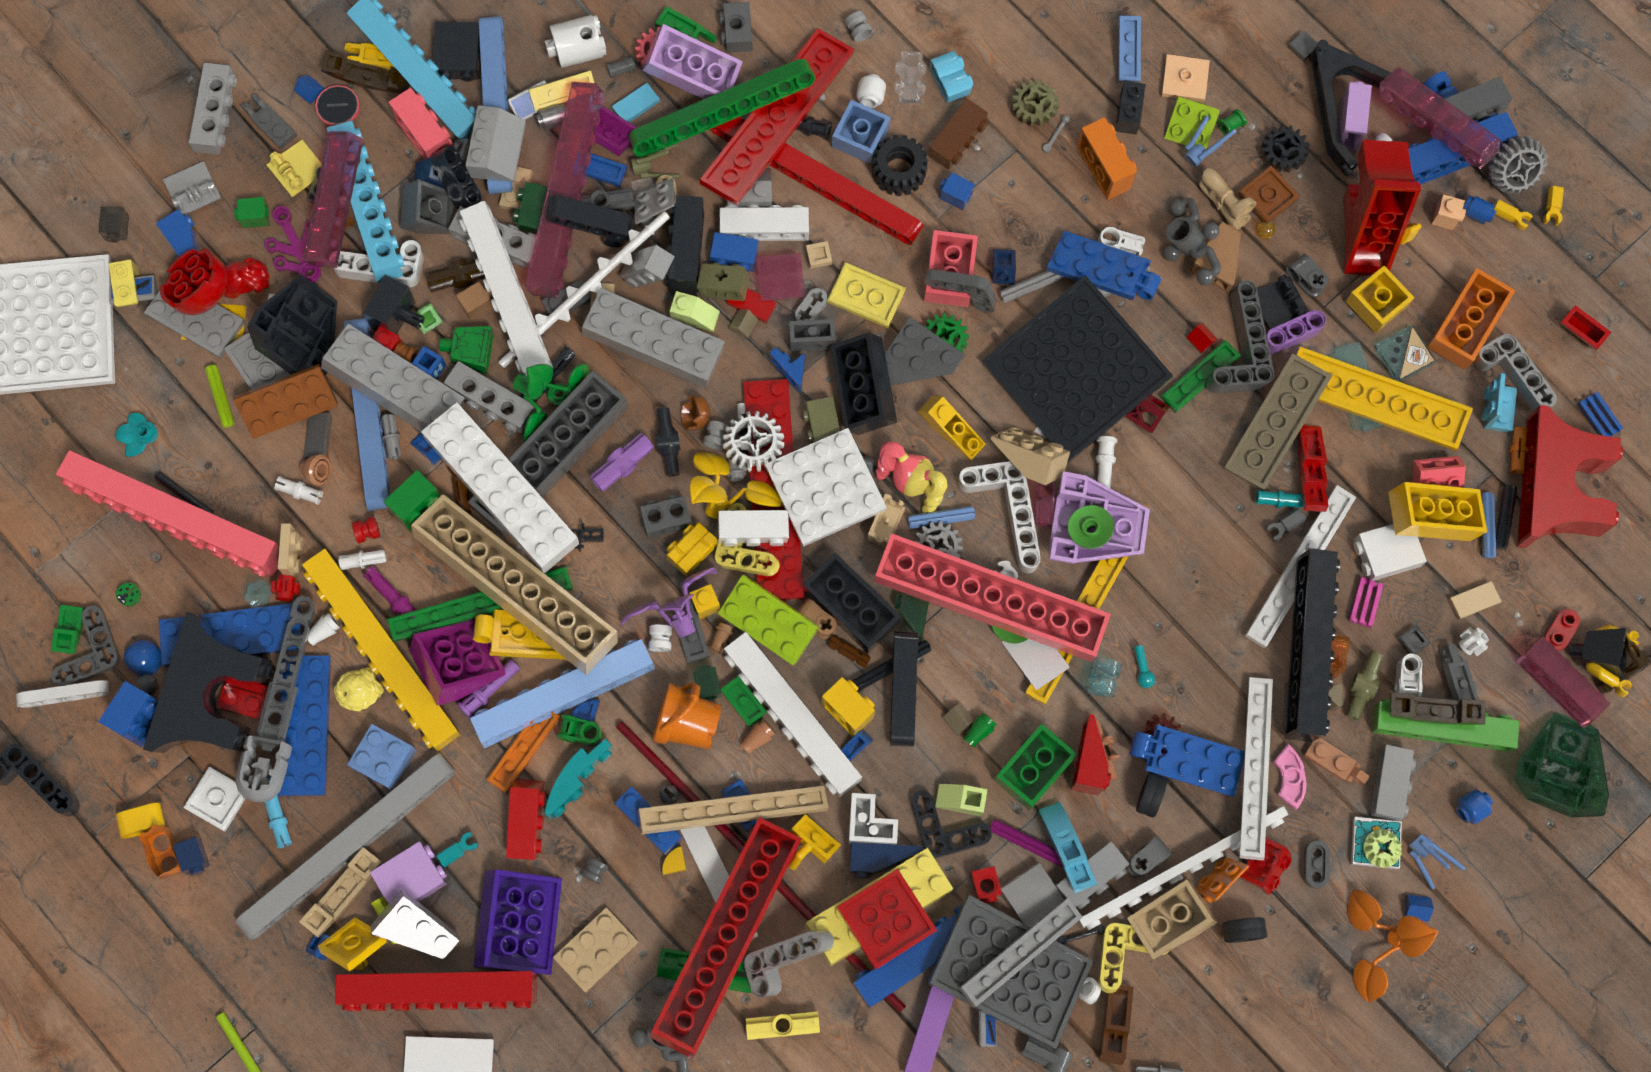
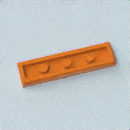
M551 712L553 717L533 726L531 724L534 720L531 721L529 726L521 730L489 775L487 781L507 794L512 784L522 773L561 716Z

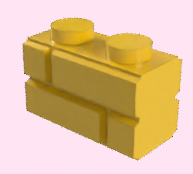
M699 522L694 526L692 524L689 525L682 533L684 537L679 542L676 540L672 542L666 550L668 551L666 554L668 561L686 577L718 546L717 538Z

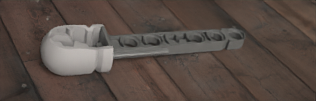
M306 596L297 598L292 605L291 620L286 628L273 682H269L256 736H247L245 738L243 746L245 751L242 752L236 773V786L243 798L252 802H267L273 799L281 790L288 767L287 759L290 758L292 746L285 743V738L298 691L296 683L310 633L309 623H312L315 613L313 601ZM300 603H309L310 610L307 613H299L297 607ZM297 624L305 627V631L301 635H294L292 633V628ZM291 646L299 649L298 655L293 658L286 655L287 649ZM283 661H286L288 663H296V665L290 664L289 669L291 674L293 675L288 676L287 679H284L283 675L281 674V672H286L288 666L287 663H283ZM278 691L287 692L288 696L284 702L275 701L274 696ZM274 713L282 716L281 722L277 725L269 723V717ZM256 746H261L263 751L272 752L273 749L279 750L276 753L275 758L277 760L274 769L270 766V759L259 757L258 762L252 764L256 756ZM251 765H252V768L255 769L254 776H253V772H252V770H251ZM268 772L271 777V780L267 779Z

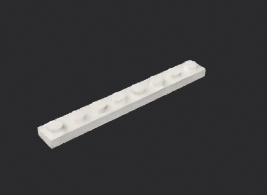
M1338 485L1334 487L1328 497L1329 507L1327 512L1318 513L1245 634V637L1262 648L1267 647L1294 602L1297 557L1310 548L1326 549L1355 501L1356 497Z
M1249 677L1239 858L1264 860L1273 679Z

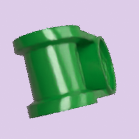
M563 714L561 716L563 721L560 732L556 734L557 739L588 746H596L601 743L603 732L596 723ZM590 729L597 730V735L593 739L586 738V733Z

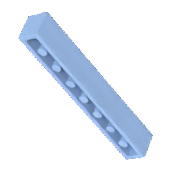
M642 639L638 641L631 640L617 651L615 649L610 650L587 675L579 669H568L562 672L560 677L554 680H544L539 684V687L532 690L525 689L511 700L503 699L489 710L482 709L474 714L475 716L470 719L484 748H487L521 732L533 720L534 722L531 726L553 717L551 712L560 714L655 670V667Z

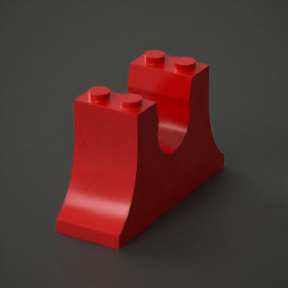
M1362 141L1358 153L1359 184H1348L1343 197L1345 214L1344 274L1373 275L1383 266L1389 271L1391 270L1421 191L1420 182L1415 180L1412 173L1408 142Z
M1540 405L1526 418V428L1528 429L1526 447H1528V454L1525 457V473L1522 474L1517 547L1527 548L1537 539L1557 533L1601 537L1618 523L1619 512L1616 511L1617 503L1604 498H1592L1583 494L1576 485L1575 472L1580 471L1587 474L1604 473L1622 458L1623 447L1620 446L1621 438L1596 435L1578 430L1556 416L1550 406Z

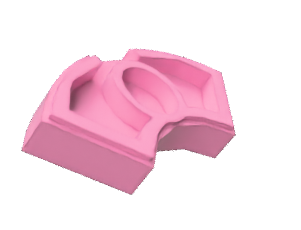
M1287 744L1273 761L1281 776V788L1277 796L1294 810H1297L1303 801L1307 783L1304 765L1299 755Z

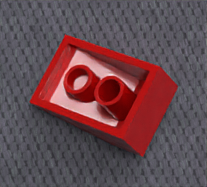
M1089 714L1083 724L1071 790L1099 796L1103 790H1106V787H1109L1111 773H1108L1109 765L1095 716Z

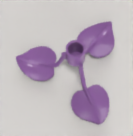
M715 567L708 568L687 577L679 583L680 586H683L684 596L675 599L673 602L659 607L657 605L658 602L653 601L636 607L621 619L622 626L629 617L638 615L646 610L655 609L664 617L670 627L675 628L679 638L693 633L696 629L691 620L693 616L690 611L689 599L694 594H688L687 588L693 581L705 574H718ZM684 605L686 607V613L684 610L682 611ZM675 610L676 614L672 615L673 620L664 611Z

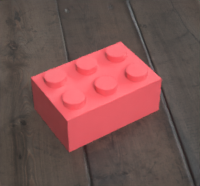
M409 88L389 101L396 122L424 160L430 158L433 152L453 146L449 139L451 137L444 126H439L435 113L431 109L428 111L425 106L426 102L420 93L415 94Z
M934 230L928 270L935 269L973 275L978 236ZM926 285L924 302L968 307L969 293L939 289Z

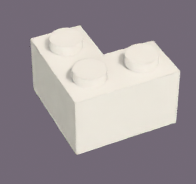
M852 793L849 844L856 842L897 845L898 819L874 818L876 794Z

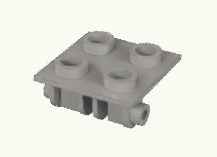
M204 161L163 179L174 206L177 210H180L183 216L221 199Z
M673 178L662 181L657 186L647 191H642L635 196V224L642 222L644 226H648L656 219L657 214L675 206Z

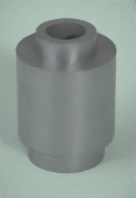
M557 103L539 109L538 115H535L538 127H543L545 131L565 125V122L569 121V115L564 104L559 105Z

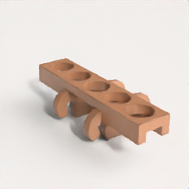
M1097 720L1096 723L1103 747L1107 746L1110 754L1108 757L1106 754L1109 765L1108 773H1111V781L1118 780L1113 761L1120 759V756L1114 753L1112 744L1115 743L1113 736L1104 737L1100 721Z

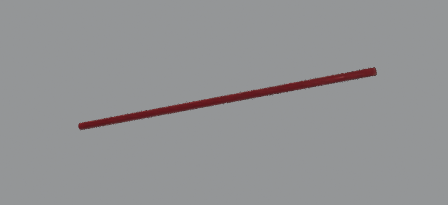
M623 721L616 726V729L689 802L701 801ZM725 824L713 825L740 853L742 852L745 844ZM781 881L777 890L807 921L816 917ZM854 953L845 958L859 973L865 969L868 972L871 971ZM894 993L885 998L899 1013L906 1007Z

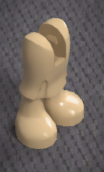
M1207 168L1203 173L1199 187L1214 202L1217 210L1222 212L1228 224L1233 225L1237 230L1242 228L1251 219L1249 212L1255 208L1257 202L1251 197L1242 200L1237 199L1234 196L1233 190L1227 186L1223 178L1215 170Z

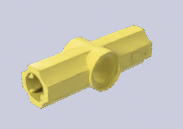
M818 1011L747 1018V1039L755 1040L820 1033ZM786 1019L789 1022L790 1028L787 1032L782 1033L776 1029L778 1020Z

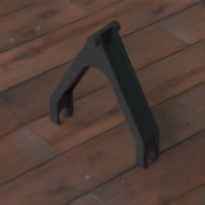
M1324 39L1317 43L1309 57L1313 68L1326 151L1345 176L1353 173L1358 163L1341 142L1332 88L1333 78L1340 75H1350L1408 101L1424 121L1429 120L1436 113V105L1418 84L1331 46Z

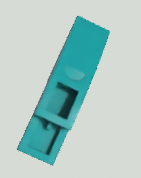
M606 739L589 754L581 748L563 768L547 801L545 815L550 820L553 817L555 819L560 817L566 811L565 806L570 801L574 803L584 794L582 790L585 787L580 782V779H587L595 771L593 767L599 762L604 763L611 757L613 747Z

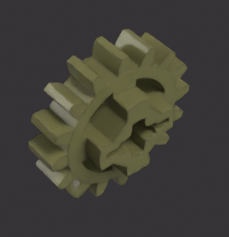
M1031 79L1028 85L1021 83L1020 89L1016 88L1015 96L1012 98V103H1014L1012 111H1017L1016 118L1023 117V124L1028 120L1032 127L1034 122L1042 126L1043 120L1050 123L1051 117L1055 118L1056 110L1059 108V103H1057L1059 95H1054L1055 88H1048V82L1041 85V80L1038 79L1037 84H1034ZM1050 106L1048 110L1043 113V109H1047V107Z

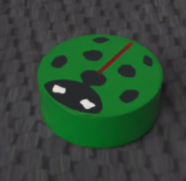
M124 583L118 587L116 598L123 606L132 607L140 601L141 591L133 583Z

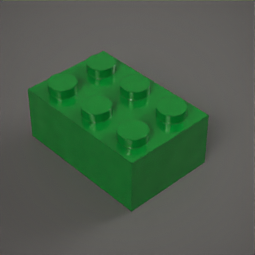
M1041 723L997 774L994 781L1030 811L1078 754Z

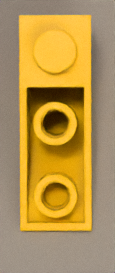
M931 396L917 411L937 433L969 460H972L986 445L943 396Z

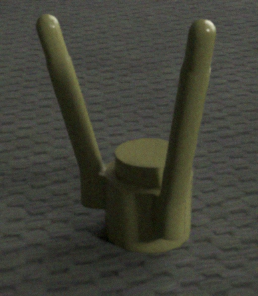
M679 143L646 157L632 158L635 176L641 175V179L669 175L679 179L681 177L680 174L648 173L649 170H652L651 160L669 154V150L678 147Z

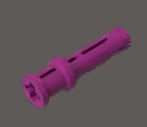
M374 566L366 570L367 573H364L363 577L389 602L393 613L402 615L416 611L409 602V598L404 595L401 596Z

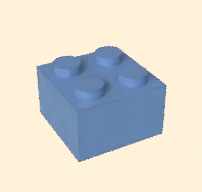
M851 100L832 136V147L872 164L875 149H877L880 142L883 143L890 129L891 117Z
M371 724L347 765L352 770L392 791L417 750L410 744Z

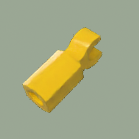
M1551 186L1548 188L1546 205L1548 212L1543 218L1544 224L1549 222L1550 217L1555 218V226L1561 223L1562 214L1560 211L1562 210L1563 187Z
M1498 199L1493 208L1497 211L1495 213L1496 216L1510 223H1515L1516 227L1520 230H1525L1528 226L1522 222V219L1530 221L1533 217L1531 213L1518 211L1519 209Z

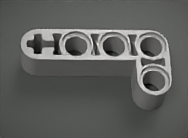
M1510 334L1501 335L1481 348L1473 362L1474 366L1478 370L1486 371L1499 364L1533 412L1540 405L1552 408L1556 404L1557 396L1514 336ZM1500 344L1506 345L1508 350H1504ZM1482 355L1488 356L1490 361H1486ZM1513 362L1519 363L1521 369L1517 368ZM1526 380H1530L1534 387L1529 386Z
M827 930L811 931L749 953L745 958L744 965L752 993L758 998L779 994L782 982L778 969L829 951L834 943L832 934Z

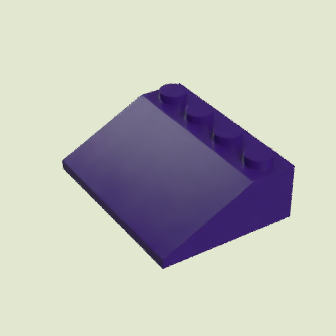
M496 869L485 871L473 967L501 971H533L536 974L551 975L562 879Z

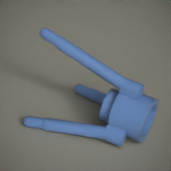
M1205 116L1193 138L1185 146L1187 150L1184 154L1185 158L1190 164L1197 167L1207 156L1234 135L1236 130L1230 131L1207 150L1201 144L1195 146L1196 140L1209 120V117Z
M1424 834L1420 835L1409 845L1413 850L1409 854L1415 859L1431 889H1435V886L1419 857L1420 855L1425 858L1431 854L1440 864L1449 869L1450 865L1439 855L1441 854L1455 866L1465 870L1464 865Z

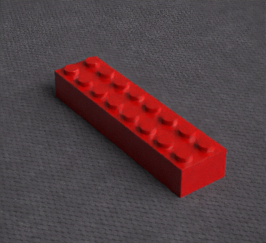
M533 971L336 975L335 1005L341 1006L342 1010H346V1012H361V1007H366V1010L385 1011V1007H391L395 1011H410V1006H415V1009L434 1010V1006H440L443 1010H458V1005H464V1008L470 1010L482 1009V1005H489V1008L507 1009V1004H513V1007L517 1009L531 1008V1004H537V974Z

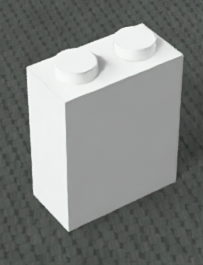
M1393 524L1361 533L1354 539V550L1361 557L1362 572L1365 576H1368L1369 581H1375L1419 568L1427 562L1418 537L1395 535Z

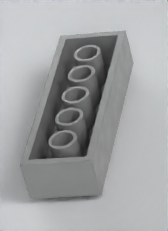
M600 288L582 327L583 336L704 388L707 387L725 345V341L602 288Z
M347 324L322 359L321 368L419 431L425 429L456 402L462 407L465 398L350 324Z

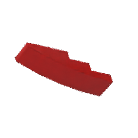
M1303 425L1298 433L1299 475L1303 507L1305 511L1327 512L1329 507L1326 494L1328 480L1325 469L1327 456L1320 426Z

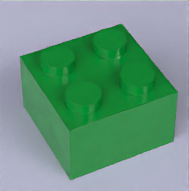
M416 470L383 502L390 513L411 532V525L441 496L436 487Z

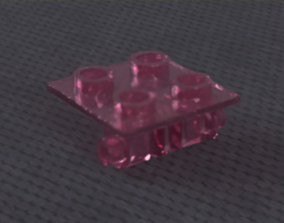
M801 253L756 257L761 301L805 297Z

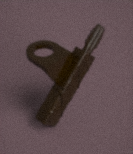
M1628 641L1625 644L1633 663L1624 668L1623 678H1619L1620 682L1629 680L1651 664V655L1644 656L1633 641ZM1604 682L1597 686L1601 694L1611 692L1615 688Z

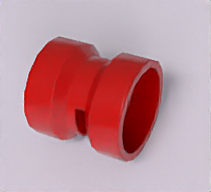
M375 516L368 517L364 523L359 520L352 522L353 532L358 544L365 542L367 537L372 539L381 537Z

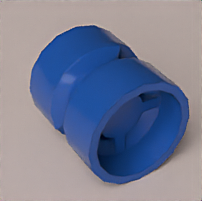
M1445 71L1430 77L1421 86L1429 98H1432L1437 108L1443 99L1460 93L1456 86H1451L1452 80Z

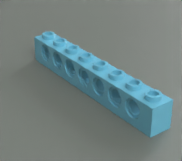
M352 121L327 127L377 284L381 283L385 275L393 279L403 276L401 267L405 265L401 253L396 254L395 249L399 248L395 235L390 236L389 231L393 230L390 219L383 216V213L387 212L383 199L378 200L377 195L381 194L377 181L372 182L371 177L375 176L371 163L366 164L365 159H368L369 156L365 145L360 146L359 142L363 141L360 129H355Z

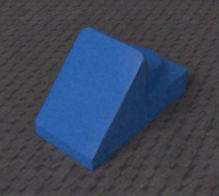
M776 347L770 352V361L799 393L802 390L805 353L790 363L791 359L784 351L780 352Z

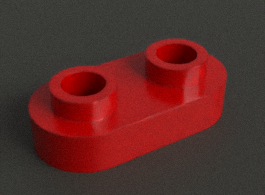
M1565 609L1555 616L1543 637L1544 646L1549 651L1559 652L1569 644L1580 625V618L1575 611ZM1566 617L1572 620L1571 624L1566 622ZM1555 635L1560 637V643L1555 641Z

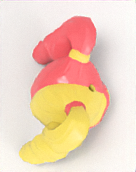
M887 441L880 449V457L878 458V465L875 471L876 479L884 480L890 471H893V481L899 492L911 497L925 493L926 498L923 502L922 512H935L948 487L946 477L941 472L934 471V467L927 457L906 454L904 447L897 442Z

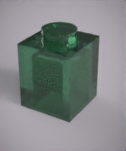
M710 665L697 667V670L693 671L695 683L700 686L699 697L708 701L722 698L716 667H711Z

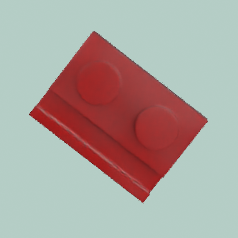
M235 678L229 679L223 686L216 707L260 720L268 686L242 682Z

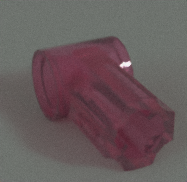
M1054 482L1047 485L1038 483L1036 487L1033 514L1036 526L1052 527L1055 495L1057 492V486ZM1047 487L1051 490L1052 494L1044 496L1041 494L1040 488Z

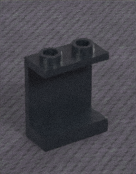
M435 22L433 62L438 66L437 72L440 76L444 74L449 80L460 79L465 82L479 80L477 70L478 40H480L479 22Z

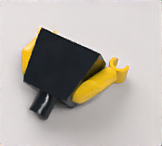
M1606 625L1594 631H1588L1584 644L1572 643L1570 656L1581 657L1586 671L1607 685L1615 687V693L1619 697H1626L1629 693L1622 687L1630 689L1632 684L1628 680L1619 681V678H1623L1627 656L1625 644L1628 641H1633L1638 645L1639 642L1635 640H1637L1639 634L1636 631H1631L1627 634L1626 628Z

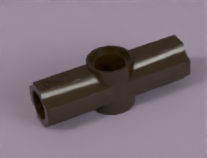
M464 259L451 262L448 267L425 273L431 293L450 287L465 288L470 286L473 281L486 278L484 272L479 271L475 259L471 261Z

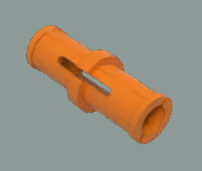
M1525 427L1513 428V442L1509 452L1512 454L1510 472L1514 474L1525 473V457L1528 454V447H1526L1528 429Z

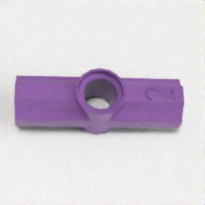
M640 433L624 448L620 447L608 457L607 462L590 476V479L599 490L604 492L619 478L628 476L636 468L637 463L654 449V446L645 435Z

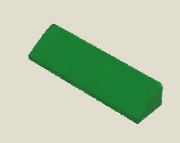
M662 948L657 966V977H665L666 979L677 981L690 952ZM741 961L728 990L751 993L744 962Z

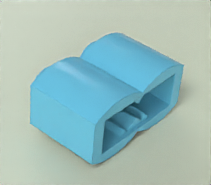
M955 51L930 60V71L946 103L971 94L973 80L970 74H966L963 70L964 61L961 56H957Z

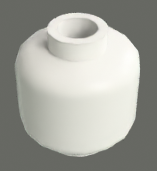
M875 74L862 77L858 82L857 100L860 104L869 108L881 105L885 97L886 83Z

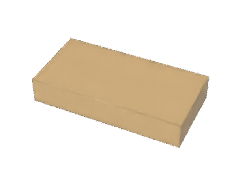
M1492 581L1448 599L1458 620L1502 602Z

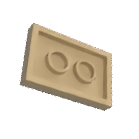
M606 907L553 958L580 988L587 993L639 942Z

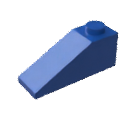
M178 209L156 223L179 257L191 249L198 251L196 234L191 228L195 224L188 214L183 216Z

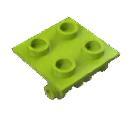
M1178 97L1164 139L1187 145L1205 116H1208L1209 120L1194 144L1195 146L1201 144L1207 149L1220 110Z

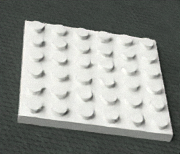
M109 254L0 264V395L115 384L113 304L109 303V286L111 281L109 270L111 257Z

